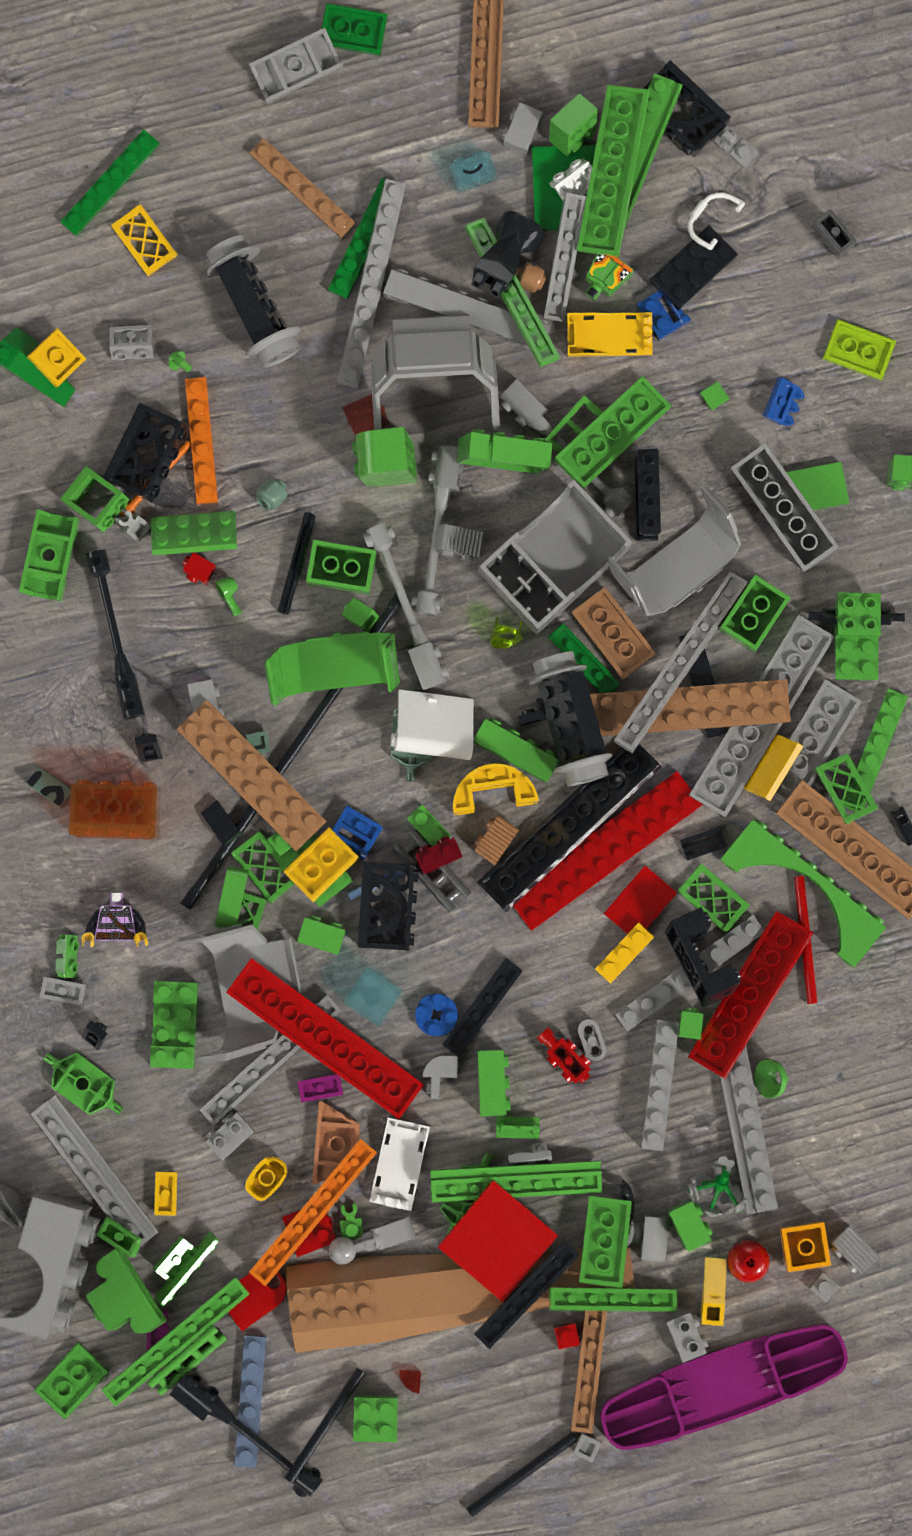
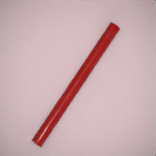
M804 876L794 877L798 923L810 930ZM810 939L802 952L807 1004H816L818 1001Z

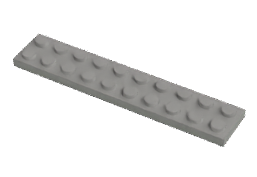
M798 615L758 682L787 679L789 707L791 710L835 636ZM782 723L730 727L689 796L726 818Z

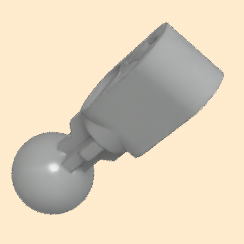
M410 1216L373 1228L371 1231L363 1233L361 1238L355 1240L347 1237L334 1239L329 1246L330 1258L335 1263L344 1265L350 1263L356 1253L366 1250L371 1252L376 1249L381 1250L416 1238Z

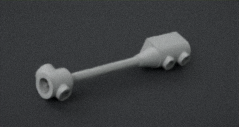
M516 379L500 396L503 400L500 404L508 412L513 410L517 414L515 420L522 427L527 424L547 437L554 429L543 416L548 409L520 380ZM556 434L553 440L564 449L567 444ZM598 476L592 481L604 494L603 503L606 506L603 510L611 518L614 515L618 518L632 505L634 497L623 486L620 489H610Z
M439 446L438 451H433L432 463H436L435 472L430 471L429 484H433L436 514L425 589L419 591L418 596H413L411 607L416 609L415 613L420 615L436 616L437 613L441 614L443 611L444 599L439 597V594L434 591L439 551L435 550L438 527L443 525L444 511H446L451 492L460 493L464 464L457 463L458 447Z
M382 523L367 529L366 533L362 534L368 549L381 552L410 626L409 632L414 648L407 652L422 690L424 691L447 682L445 677H448L449 674L445 664L440 665L438 657L441 656L438 645H432V642L429 641L420 625L417 624L391 557L389 548L393 543L392 538H395L392 527H387L386 523Z

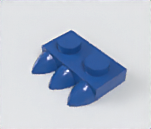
M778 377L763 417L778 425H793L794 420L788 412L795 413L800 410L798 404L793 399H803L805 397L802 389L792 382Z

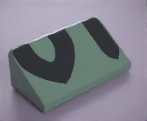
M38 767L26 781L27 785L59 808L64 806L74 792L41 767Z

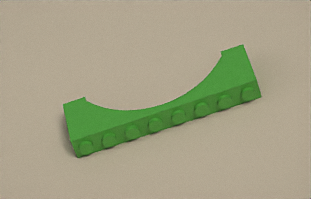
M751 820L719 861L735 874L740 869L751 866L773 865L794 870L814 882L827 897L836 917L839 948L835 955L851 968H854L886 929L883 925L884 921L876 914L870 915L866 911L868 908L860 901L855 903L849 898L851 894L843 887L838 889L834 886V880L824 873L822 876L816 871L818 867L811 861L807 860L805 862L799 857L801 853L792 846L790 848L786 847L783 844L784 840L776 833L770 834L766 830L768 827L763 822Z

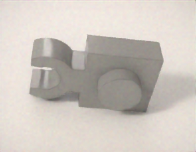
M122 508L121 511L125 514L124 518L120 520L116 517L115 521L124 526L122 531L140 543L151 528V525L135 513L132 515L131 512Z

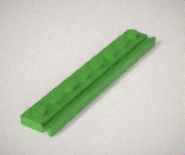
M655 73L648 88L650 94L625 228L683 87V84L676 83Z
M601 1161L430 1170L431 1202L476 1200L492 1180L514 1198L601 1193Z

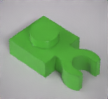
M353 1203V1211L350 1213L346 1212L345 1205H342L341 1212L346 1217V1220H340L342 1237H347L351 1240L361 1238L363 1226L362 1219L355 1218L357 1212L356 1203Z

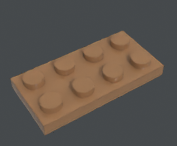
M606 587L602 588L571 612L622 680L656 655V652Z

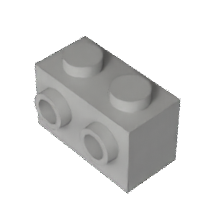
M232 1112L222 1120L224 1125L221 1128L217 1129L214 1127L206 1135L209 1139L205 1143L222 1161L255 1132L239 1112L235 1115Z
M690 1311L665 1320L683 1363L707 1353L705 1348L708 1347V1343L704 1334L699 1335L697 1327H700L696 1314L691 1315Z

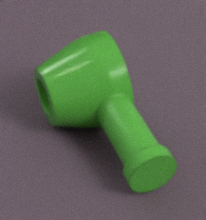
M233 577L215 581V586L221 597L227 602L233 617L242 613V610L238 607L232 596L238 589Z

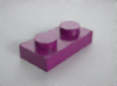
M338 1074L297 1081L301 1103L344 1095L341 1077Z

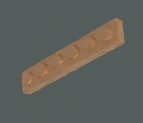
M264 138L250 151L249 154L340 239L356 224L354 220Z
M585 1311L571 1431L593 1433L607 1311Z

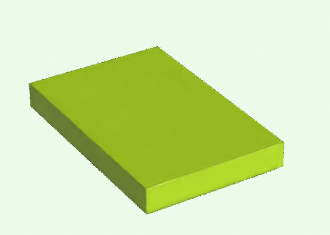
M837 319L822 359L882 381L896 340Z

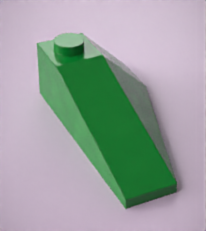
M16 327L0 342V367L57 404L65 407L75 392L74 387L65 379L56 388L27 358L39 344L33 337Z

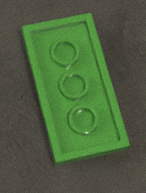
M224 511L151 517L152 555L237 549L236 512Z
M595 1196L588 1197L579 1283L616 1288L623 1287L632 1201Z

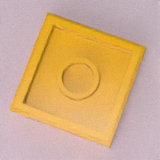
M58 328L27 356L56 388L86 360L84 355Z

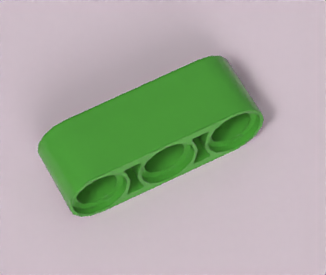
M228 866L215 927L222 928L237 925L249 870Z

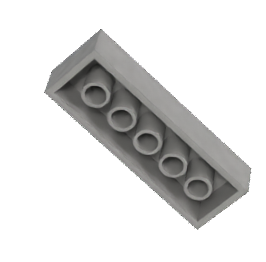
M766 443L731 467L734 474L804 572L840 548Z

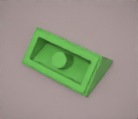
M109 1216L105 1218L96 1234L127 1256L133 1258L137 1255L142 1238Z

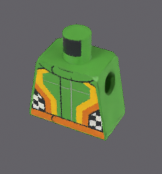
M597 254L586 275L585 281L591 286L585 292V295L593 301L597 299L600 293L609 298L632 277L634 270L615 256Z

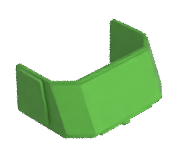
M340 631L334 632V636L310 638L303 642L277 647L264 663L271 704L277 706L285 697L304 692L377 683H387L388 691L392 692L400 683L394 633H369V631L341 635Z

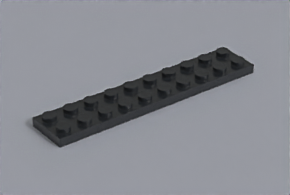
M638 744L633 753L624 748L619 749L605 763L608 776L582 784L477 882L505 912L511 909L662 768L660 763L640 744Z

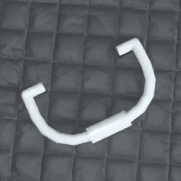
M713 193L700 200L689 215L688 232L691 238L698 244L712 250L718 242L717 239L714 238L710 244L700 239L693 231L694 220H697L707 206V203L712 199L726 198L738 204L735 209L736 212L741 211L745 205L744 201L727 193Z

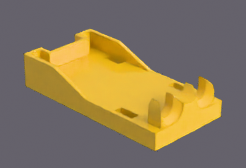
M652 312L567 313L568 357L653 356ZM626 316H636V319H626ZM584 317H594V320H584ZM626 349H637V353H626ZM584 350H594V353H584Z

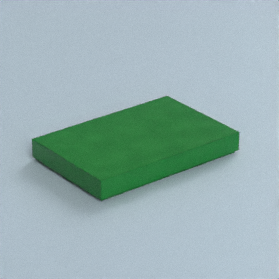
M326 3L321 29H326L334 48L381 56L388 14Z

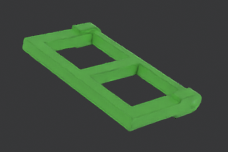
M585 395L545 438V442L552 443V449L557 454L563 448L553 438L565 424L577 435L583 432L571 420V417L582 405L587 407L597 417L604 412Z

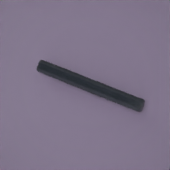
M304 513L282 592L278 612L284 615H288L290 612L315 521V515L312 513Z

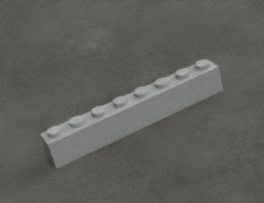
M397 269V271L391 270L383 292V298L434 316L468 314L470 329L530 350L507 307L496 304V306L490 305L487 300L476 297V299L470 298L466 292L448 290L449 287L441 283L436 285L428 283L429 280L421 276L414 278L402 269ZM540 319L549 335L551 326L547 325L546 321Z

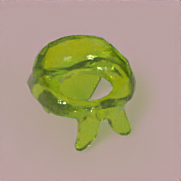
M496 617L491 630L490 645L494 648L506 649L522 641V621H520L519 629L517 630L513 627L498 625V617ZM513 633L515 637L513 639H503L499 635Z

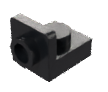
M536 698L538 711L534 712V709L522 711V715L518 716L520 726L545 720L546 713L541 698Z

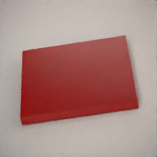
M492 1180L437 1247L500 1301L504 1302L558 1235Z

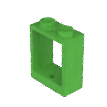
M87 466L60 498L70 509L103 533L112 526L114 519L122 512V508H126L130 500L123 492ZM98 482L115 495L95 519L78 505L93 485Z

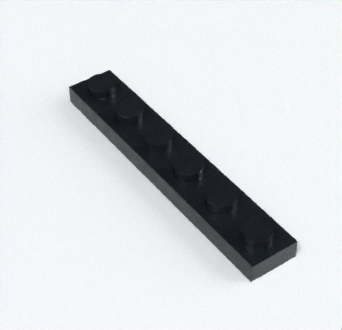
M563 1240L473 1334L490 1350L580 1255Z

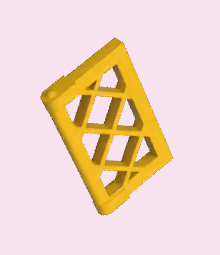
M141 204L111 225L147 276L153 274L178 255ZM141 213L146 220V224L134 222L135 217ZM125 224L131 225L129 236H125L120 227ZM133 225L145 227L144 238L132 237ZM148 227L152 228L158 241L146 239ZM131 240L143 241L141 253L136 251L131 244ZM146 242L157 244L156 255L144 254ZM160 244H163L169 252L164 257L158 256ZM143 256L155 258L154 264L148 267L143 260Z

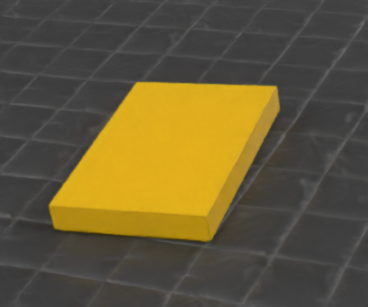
M776 734L743 789L771 801L803 746Z
M329 827L283 872L314 902L359 857Z

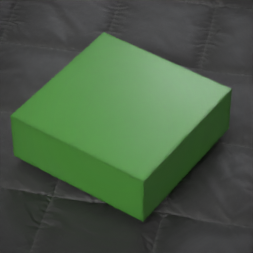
M719 382L700 392L701 397L711 411L729 400Z

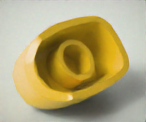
M278 1157L264 1158L249 1175L245 1183L246 1191L258 1201L266 1200L283 1183L287 1175L286 1164Z

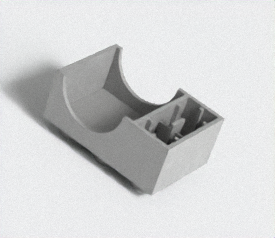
M573 480L541 515L524 529L516 532L479 566V574L537 635L609 569L607 564L609 556L617 562L630 550L632 541L582 487Z
M44 1192L32 1197L18 1249L29 1253L39 1264L43 1274V1290L39 1301L33 1308L27 1310L10 1309L9 1314L0 1317V1327L46 1340L57 1331L64 1332L66 1328L70 1327L76 1303L67 1300L69 1289L76 1290L77 1286L82 1285L88 1265L87 1260L78 1258L82 1246L88 1247L89 1244H93L100 1223V1219L90 1216L93 1206Z

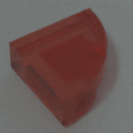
M399 1370L400 1379L404 1386L411 1392L420 1394L421 1371Z

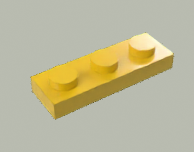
M638 922L595 970L611 984L655 936Z

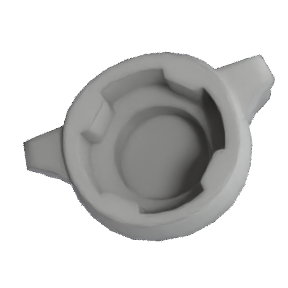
M630 1220L627 1247L630 1244L640 1242L642 1238V1230L638 1225H635L634 1220Z

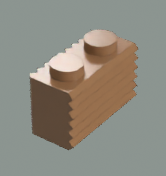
M497 816L496 819L493 817L485 826L488 831L484 837L479 835L473 844L476 847L474 852L494 866L519 832V829L500 816Z

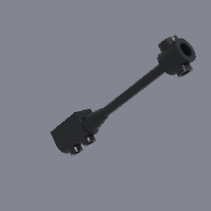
M106 550L89 552L85 554L90 576L98 579L115 652L114 680L123 719L130 720L146 716L137 676L133 673L122 649L106 575L111 571Z
M187 1371L169 1394L202 1421L210 1415L228 1425L230 1424L287 1471L293 1465V1463L237 1420L221 1400V1397L218 1396L219 1391L217 1388L205 1386L198 1373L190 1374ZM304 1466L293 1483L294 1492L300 1497H306L307 1495L310 1497L323 1481L320 1471L314 1467L308 1468Z

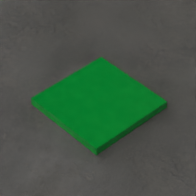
M582 145L577 152H572L568 157L555 146L532 147L534 220L541 226L543 231H558L563 207L562 199L549 183L553 181V177L557 173L565 172L570 168L569 165L577 159L587 160L592 166L596 145Z

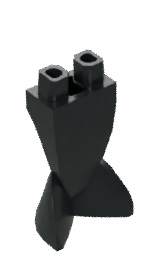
M514 211L504 212L496 228V239L498 242L478 260L474 268L471 285L478 289H482L484 283L490 285L489 293L496 298H499L503 292L507 293L515 276L521 253L534 251L543 242L544 231L541 226L520 213Z

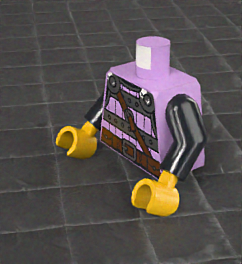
M110 893V906H101L100 909L94 912L87 924L85 933L81 937L82 946H84L85 941H91V947H94V937L97 941L134 940L136 947H139V941L144 940L145 945H148L145 921L138 910L133 909L132 906H123V893Z

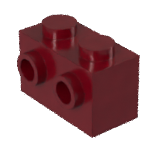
M449 836L437 840L438 845L430 848L428 844L417 849L418 853L415 854V858L423 876L463 858L454 837L450 839Z

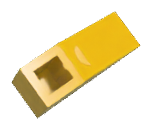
M705 1257L700 1312L701 1324L723 1326L727 1259Z

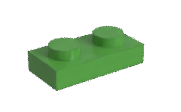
M423 805L407 818L432 847L438 845L437 840L451 836Z

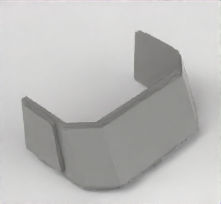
M703 485L700 487L707 504V508L700 520L636 570L625 573L611 556L608 557L609 561L607 564L612 575L647 616L664 613L671 607H676L695 591L699 593L704 589L703 585L724 570L723 568L732 561L741 546L737 534L738 529L732 513L708 487Z

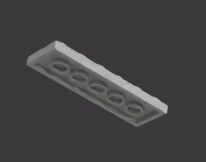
M824 680L789 738L803 747L773 797L784 803L801 780L809 786L813 784L818 775L815 768L824 764L861 704L862 701L830 681Z

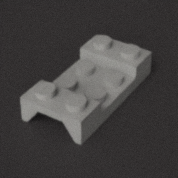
M325 28L249 64L267 104L287 96L286 94L343 69V65Z

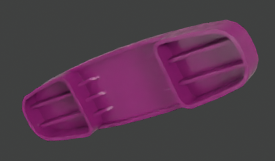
M823 1323L796 1327L740 1342L676 1365L611 1396L602 1405L600 1412L601 1424L609 1442L622 1450L648 1447L676 1440L683 1435L737 1419L787 1398H795L840 1375L846 1368L848 1361L847 1350L839 1332L830 1325Z

